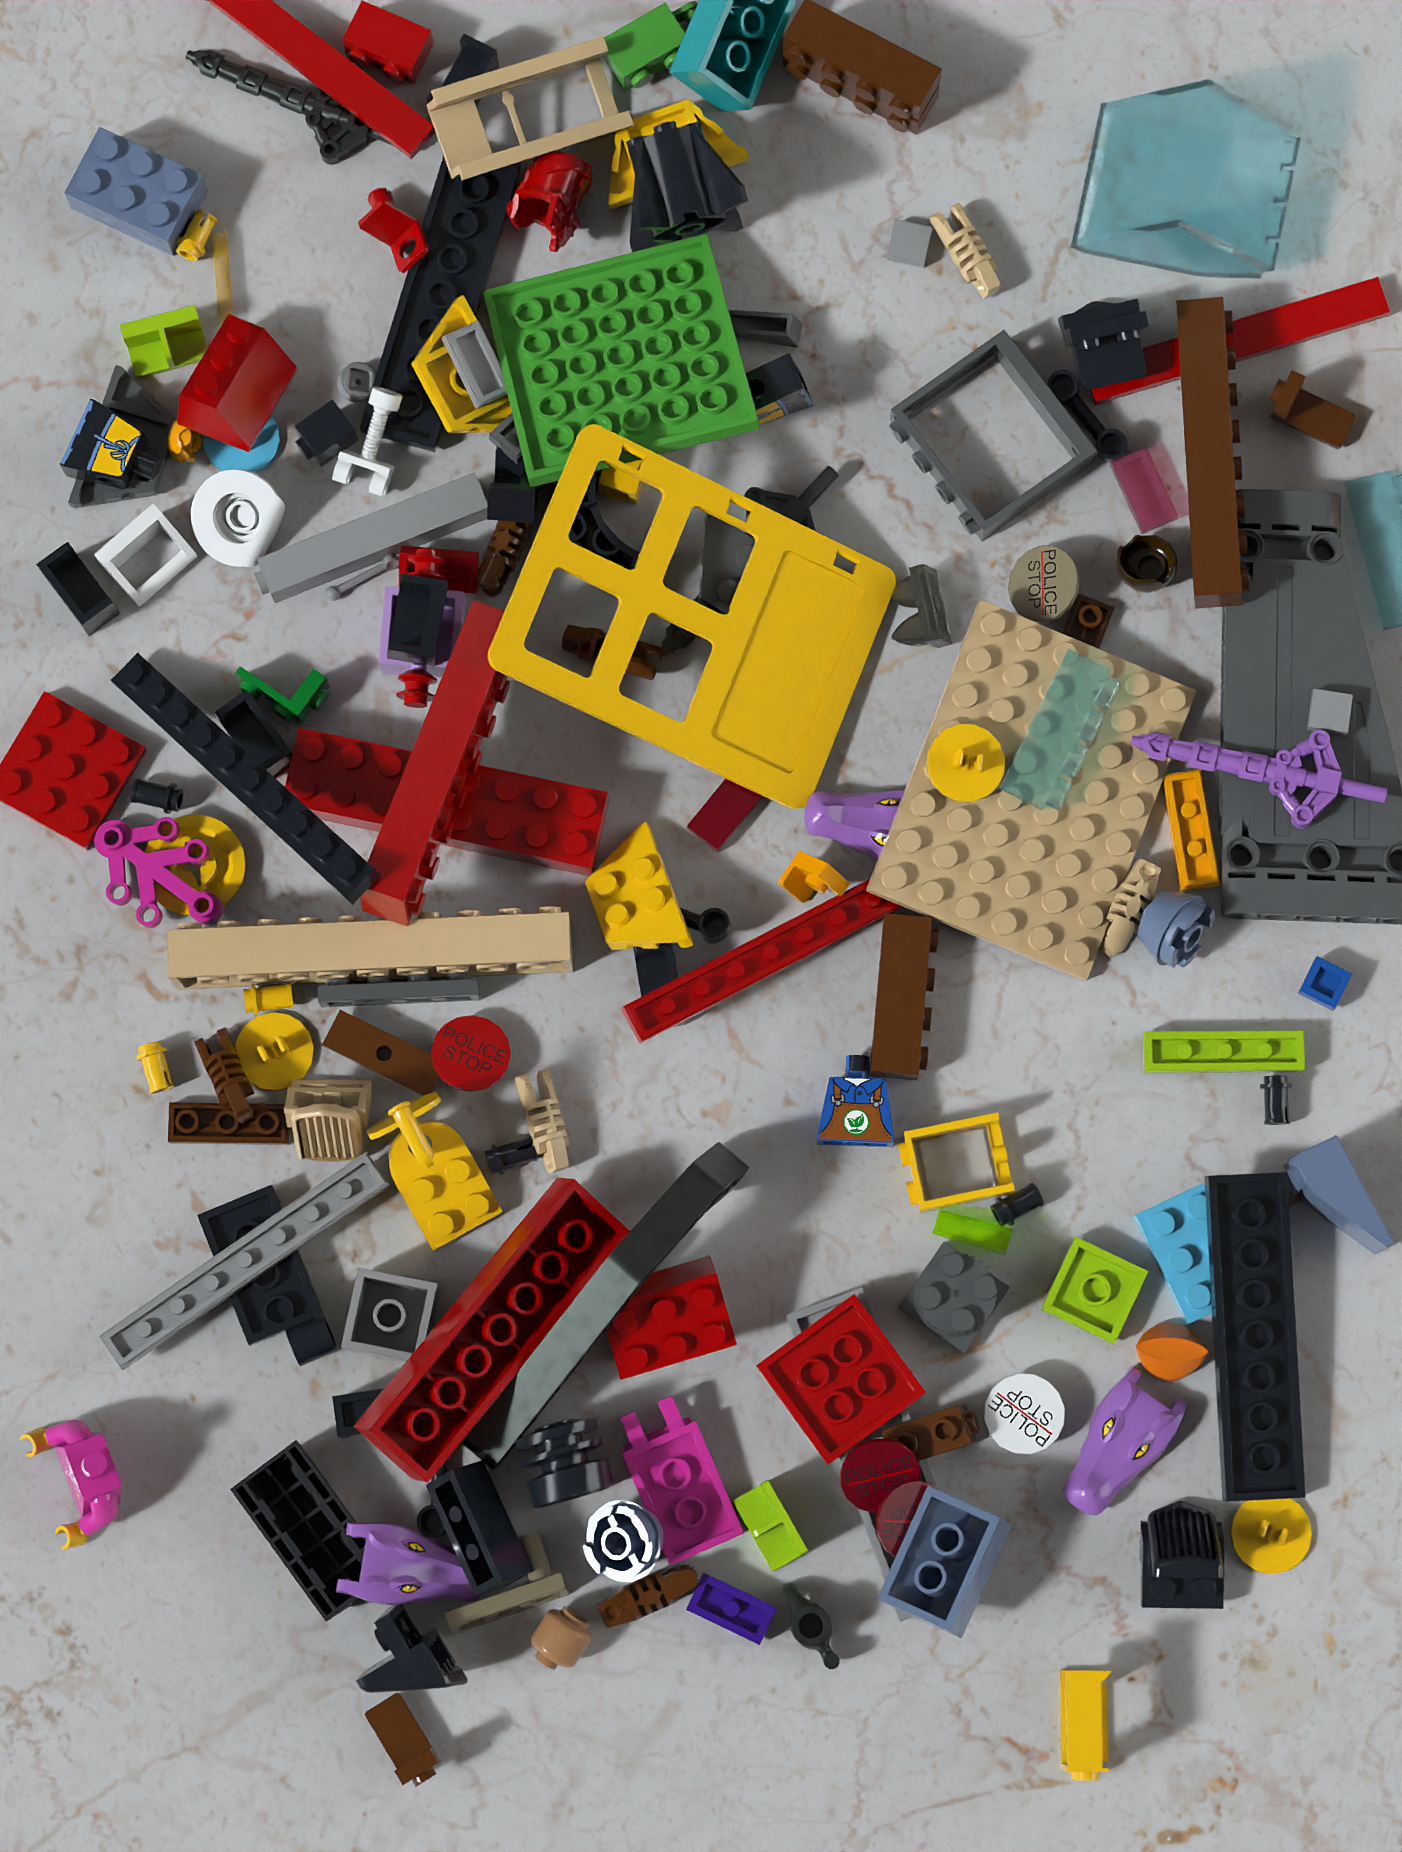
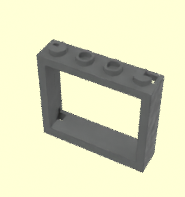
M1002 330L891 409L890 421L892 423L889 424L893 435L900 443L905 441L915 452L912 455L915 464L924 474L930 472L938 483L935 485V488L946 504L949 505L952 502L961 513L958 518L964 529L970 535L976 533L981 541L1095 461L1097 454L1096 448L1005 330ZM997 359L1072 457V460L985 520L911 423L910 419Z

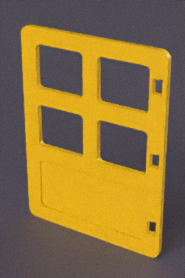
M591 424L584 427L577 435L488 650V662L494 670L787 808L800 809L806 806L809 797L816 789L894 591L896 577L889 567L602 426ZM622 449L643 459L638 469L618 460ZM599 462H603L651 485L662 493V500L632 570L572 543L569 539L570 529ZM730 502L750 511L745 522L726 513ZM692 508H698L751 534L755 539L754 547L725 615L666 588L663 584L664 575ZM836 554L856 563L851 574L833 565ZM555 569H560L616 596L619 601L618 608L589 677L578 675L528 651L524 646L525 638ZM649 614H654L708 640L712 645V651L682 722H678L623 696L619 691L620 683Z

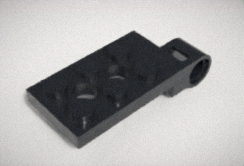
M271 1184L198 1214L197 1217L214 1257L239 1240V1234L244 1228L259 1226L281 1211L282 1207ZM299 1249L273 1266L276 1276L272 1283L261 1286L253 1280L230 1296L231 1303L249 1346L286 1332L289 1344L300 1367L338 1351Z

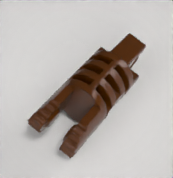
M497 522L496 528L487 544L486 551L483 553V561L476 577V582L489 597H495L502 593L501 591L504 589L503 587L506 585L511 572L515 570L516 564L525 548V543L529 539L533 523Z
M568 624L562 637V649L578 655L579 658L594 663L607 633H604L599 628H584ZM638 640L625 673L654 680L657 668L651 662L658 663L661 661L665 652L664 649Z
M224 1027L217 1031L218 1040L224 1050L211 1055L212 1052L209 1045L203 1038L194 1041V1044L212 1081L221 1107L225 1108L231 1105L238 1121L243 1123L255 1117L247 1099L248 1096L255 1093L249 1078L245 1074L227 1028Z
M684 1563V1565L673 1567L663 1573L658 1570L623 1586L597 1604L603 1622L607 1628L641 1619L673 1604V1599L686 1594L689 1590L692 1591L698 1585L697 1581L699 1579L697 1578L698 1575L695 1574L696 1570L693 1569V1566L685 1565Z

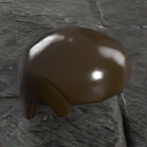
M1135 535L1126 545H1120L1118 548V572L1124 583L1137 592L1150 593L1164 588L1177 573V554L1168 541L1157 535Z

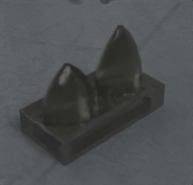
M925 564L910 567V575L905 577L896 586L890 599L903 607L917 608L918 612L901 622L891 635V638L901 644L910 646L929 644L936 648L951 645L952 640L937 570Z

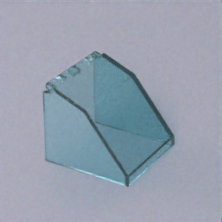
M1210 79L1102 103L1071 247L1081 253L1199 277L1261 279L1263 272H1270L1275 269L1279 243H1268V240L1279 239L1282 234L1287 207L1276 203H1285L1289 200L1294 171H1283V166L1296 165L1301 139L1291 135L1294 133L1295 127Z

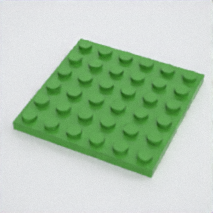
M707 233L483 290L530 487L560 479L578 433L584 427L591 424L602 426L659 455L760 429ZM622 449L618 460L623 463H629L641 458ZM599 462L595 471L612 466Z

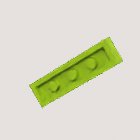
M1304 1030L1143 1032L1142 1034L1143 1073L1303 1072L1305 1070Z

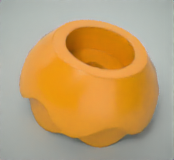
M177 419L169 430L167 449L171 456L182 464L185 461L194 462V453L202 446L200 433L178 425Z

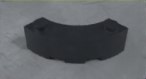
M601 470L594 471L570 529L569 539L572 543L632 570L640 552L626 545L605 524L597 505V485Z

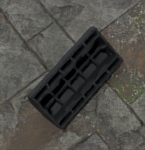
M295 1440L230 1490L323 1619L329 1621L360 1599L352 1595L338 1593L336 1588L338 1579L343 1580L347 1578L359 1582L366 1538H354L346 1535L347 1522H356L299 1442Z

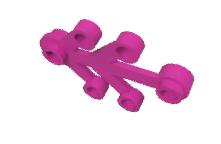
M162 817L154 825L130 829L122 821H107L97 829L94 843L97 851L102 856L108 858L111 883L106 888V896L109 901L115 905L123 906L132 899V889L126 884V858L137 869L141 905L136 911V919L144 927L155 928L161 923L163 918L162 911L157 905L155 880L188 904L189 913L197 922L203 925H211L221 918L223 904L216 895L209 891L197 892L165 868L186 863H193L195 865L206 863L211 854L207 844L202 840L193 839L185 847L145 853L135 845L158 839L166 843L174 842L180 835L179 824L170 817ZM166 824H172L173 830L171 834L162 836V827ZM118 833V842L114 845H108L109 835ZM197 846H202V855L199 858H192V850ZM124 887V896L120 899H114L115 889ZM203 900H208V910L199 913L198 904ZM149 909H154V919L145 922V912Z

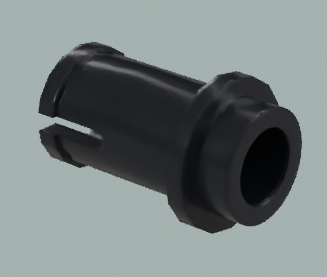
M137 778L133 783L130 799L132 803L161 808L165 814H170L172 811L178 812L180 810L184 792L183 789L177 788L175 783H170L169 786Z
M1264 1076V1084H1260V1089H1264V1125L1290 1124L1288 1089L1292 1088V1084L1288 1083V1076Z
M527 1136L524 1139L499 1147L492 1144L491 1149L484 1151L491 1174L499 1172L500 1175H503L506 1169L537 1161L535 1147L532 1146L533 1141L531 1137Z
M1030 1183L1027 1187L1004 1199L1000 1196L995 1199L996 1203L990 1205L994 1218L1001 1227L1006 1224L1011 1227L1015 1224V1219L1038 1207L1044 1206V1200L1036 1185Z

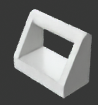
M154 504L150 505L94 554L99 564L138 607L142 606L198 557L195 551ZM163 530L181 551L135 590L118 568Z

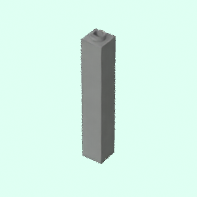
M472 472L257 558L261 571L254 573L262 594L270 592L274 603H278L383 561L384 557L389 554L398 555L401 545L418 547L487 519V500L475 472Z

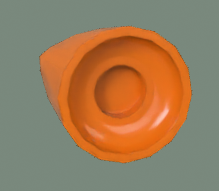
M1174 1322L1158 1323L1142 1335L1136 1346L1139 1359L1145 1370L1154 1378L1166 1382L1178 1381L1191 1374L1201 1365L1209 1352L1205 1343L1196 1333Z

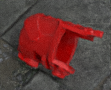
M553 151L536 157L533 160V165H529L524 182L519 184L513 200H510L507 205V215L510 217L512 224L519 229L528 227L533 223L544 226L552 236L549 250L558 252L560 247L566 245L570 237H574L577 227H581L577 211L583 197L590 189L593 171L588 162L580 159L575 154Z

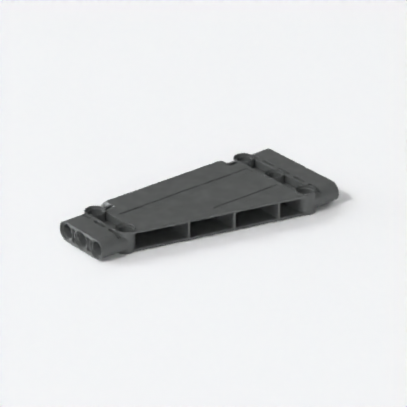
M1235 490L1236 494L1244 493L1245 517H1237L1238 531L1246 530L1247 544L1253 549L1254 555L1248 558L1240 556V568H1248L1250 586V592H1242L1243 605L1222 607L1220 748L1238 752L1248 751L1275 758L1280 750L1289 751L1295 748L1296 744L1308 739L1313 732L1307 730L1313 689L1353 694L1348 734L1344 736L1328 733L1330 744L1342 772L1341 778L1388 789L1384 803L1337 793L1336 798L1312 820L1310 826L1305 829H1298L1293 826L1291 815L1282 805L1283 801L1278 796L1270 793L1269 783L1238 778V775L1219 771V835L1222 836V854L1220 857L1222 868L1221 916L1229 919L1402 925V872L1393 869L1389 862L1391 855L1397 854L1402 856V787L1343 552L1342 541L1340 540L1341 495L1326 491ZM1316 546L1328 548L1332 553V558L1329 560L1319 559L1314 554L1313 548ZM1313 753L1303 758L1300 756L1301 768L1317 773ZM1297 786L1291 796L1294 795L1302 804L1313 788ZM1235 849L1245 851L1250 859L1249 864L1246 866L1234 864L1230 858V852ZM1312 852H1321L1326 855L1329 862L1328 867L1325 869L1314 867L1310 862V854Z

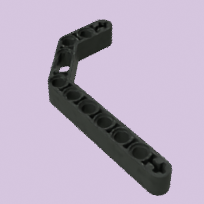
M717 1142L692 1162L610 1253L470 1432L463 1445L481 1461L483 1460L488 1467L495 1470L515 1447V1441L523 1437L646 1279L702 1216L738 1184L750 1167L720 1142Z

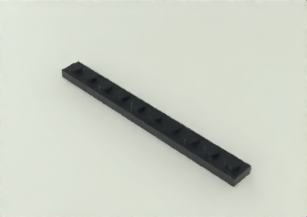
M138 652L110 680L352 905L381 876L364 858Z

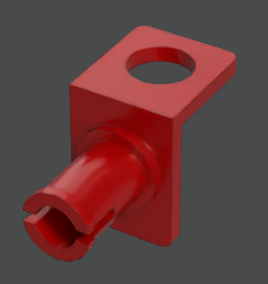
M387 188L374 189L368 195V202L372 209L358 221L359 228L390 246L398 271L406 273L428 252V245L420 222L395 207L390 190L387 192ZM415 239L414 251L410 256L404 258L403 253L406 245Z

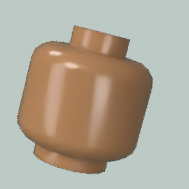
M563 1606L561 1610L550 1609L531 1636V1642L538 1650L535 1655L536 1659L553 1670L558 1665L568 1668L573 1667L592 1640V1635L588 1629L589 1621L567 1606Z

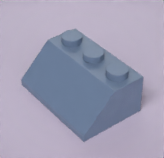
M927 1486L877 1599L962 1639L1012 1526L1001 1517Z

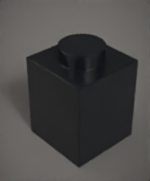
M333 399L295 425L299 437L295 441L296 446L308 461L314 457L321 467L339 455L340 451L349 448L358 441L355 428Z

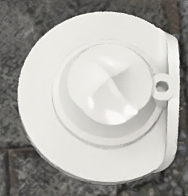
M242 469L225 470L209 477L197 490L191 507L193 532L201 547L215 560L230 566L253 567L258 564L257 558L264 556L271 545L283 518L285 504L273 486L258 474Z

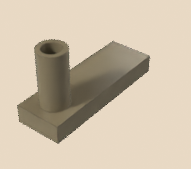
M539 1532L527 1534L519 1538L533 1572L528 1574L530 1583L444 1613L448 1627L453 1635L569 1595L561 1573L553 1575Z

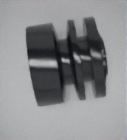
M572 1418L539 1427L526 1437L515 1441L518 1452L536 1449L537 1455L521 1460L522 1468L541 1466L543 1474L527 1482L534 1509L566 1502L615 1486L608 1459L589 1460L587 1455L588 1452L603 1445L602 1438L583 1441L582 1435L599 1429L596 1418L586 1420Z

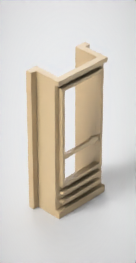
M604 36L433 89L431 91L433 100L426 106L451 178L454 179L461 176L463 181L633 126L629 110L621 113L618 112L600 57L608 52ZM585 65L603 119L526 143L513 105L514 97L512 94H509L508 89ZM502 92V102L504 105H507L520 145L492 154L474 100Z

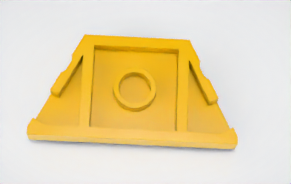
M689 99L632 119L633 126L616 131L608 206L612 210L633 202L635 173L626 143L635 137L655 134L653 128L658 124L675 121L678 128L690 123L700 122L705 139L728 167L749 161V155L744 147L737 146L724 134V130L713 120L707 119L702 114V110Z
M464 295L452 303L411 365L448 433H491L512 413L508 394L475 409L441 339L443 336L477 321Z
M644 822L585 881L605 941L611 950L630 949L635 946L643 949H656L659 947V943H678L681 948H688L693 946V942L652 830L648 823Z

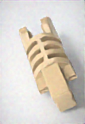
M957 203L950 207L953 222H955L959 230L954 233L941 212L931 215L929 217L931 224L949 251L957 268L960 269V273L968 284L972 282L983 299L996 294L1001 286L994 272L997 270V266L992 256L988 253L982 239L977 235L976 229L961 204Z
M1139 859L1133 865L1124 882L1121 883L1105 918L1109 921L1099 949L1104 956L1114 957L1116 954L1125 952L1126 945L1129 944L1133 934L1138 933L1142 914L1145 908L1152 902L1161 872V868L1147 860Z
M549 1069L538 1071L536 1076L542 1101L537 1102L532 1083L526 1074L515 1076V1083L523 1111L526 1114V1122L533 1139V1146L535 1147L536 1154H541L549 1174L562 1171L570 1166L566 1151L570 1144L567 1131H565L562 1113L558 1107L559 1103Z

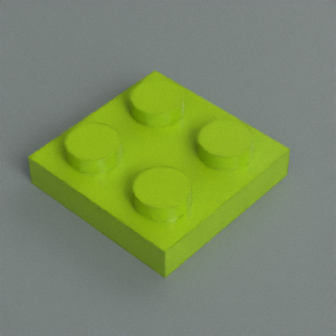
M1075 1236L1040 1310L1114 1345L1149 1271Z

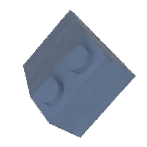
M1337 1135L1293 1156L1283 1165L1287 1172L1288 1190L1293 1196L1298 1194L1303 1203L1374 1255L1394 1244Z

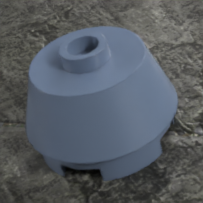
M1171 890L1163 891L1145 908L1138 928V938L1159 965L1168 964L1175 968L1176 964L1183 968L1201 950L1202 946L1197 943L1205 926L1212 929L1215 911L1204 904V899L1201 896Z
M616 1500L601 1506L588 1521L587 1543L583 1544L588 1562L596 1572L604 1573L614 1580L628 1582L642 1578L654 1567L663 1547L664 1533L660 1521L650 1510L630 1501Z

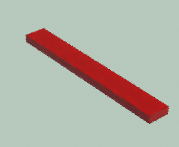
M206 0L411 160L436 133L433 124L274 1Z
M1375 277L1233 320V334H1226V347L1234 346L1236 363L1388 317L1390 309L1379 278ZM1178 337L1142 348L1147 368L1146 375L1137 380L1091 389L1090 392L1094 404L1098 405L1180 380Z
M868 879L845 891L842 896L837 895L626 1004L621 1010L641 1044L883 918L884 913L891 914L903 906L867 892L866 889L870 881Z

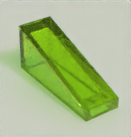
M939 1209L932 1234L1004 1256L1013 1229Z

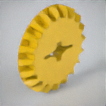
M185 815L173 819L180 826L179 837L171 843L163 842L160 839L149 841L145 853L185 847L190 840H202L209 846L211 854L209 860L205 863L206 865L200 868L201 886H199L196 876L191 871H184V867L190 863L165 868L197 892L209 891L221 900L223 907H225L237 895L240 885L244 882L246 862L244 850L238 837L223 822L209 816ZM164 825L161 830L162 836L171 834L173 825ZM197 846L192 850V854L196 858H199L203 853L202 846ZM155 880L157 901L164 908L178 915L191 916L188 910L189 905ZM203 900L198 904L199 913L206 912L209 908L208 900Z

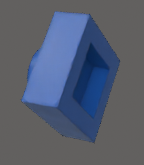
M1316 956L1298 994L1334 1011L1352 973Z

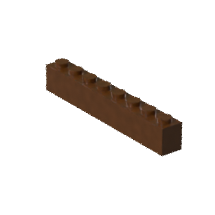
M1223 297L1176 300L1195 609L1243 605L1242 592H1250L1248 568H1240V555L1247 554L1246 530L1238 531L1237 517H1245L1244 493L1236 494L1235 480H1243L1241 456L1233 457V444L1240 443L1239 419L1231 420L1230 407L1238 406L1237 383H1229L1228 370H1236L1234 346L1226 347V334H1233L1232 310L1224 311Z

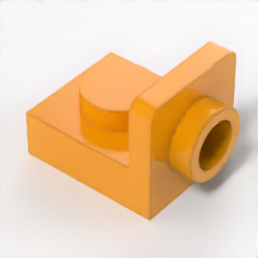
M800 850L778 880V884L801 903H805L814 890L821 894L829 890L842 896L850 885L828 863Z

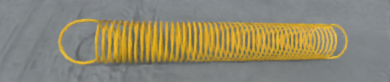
M226 233L224 235H215L222 237L214 238L222 239H214L219 241L213 242L214 264L225 265L215 266V277L225 278L216 279V290L226 291L217 292V301L227 304L218 305L219 315H231L233 313V304H229L232 302V291H228L231 289V280L229 282L219 280L230 278V267L228 269L218 267L229 265V256L227 258L218 257L225 256L220 254H228L227 244H217L227 243Z

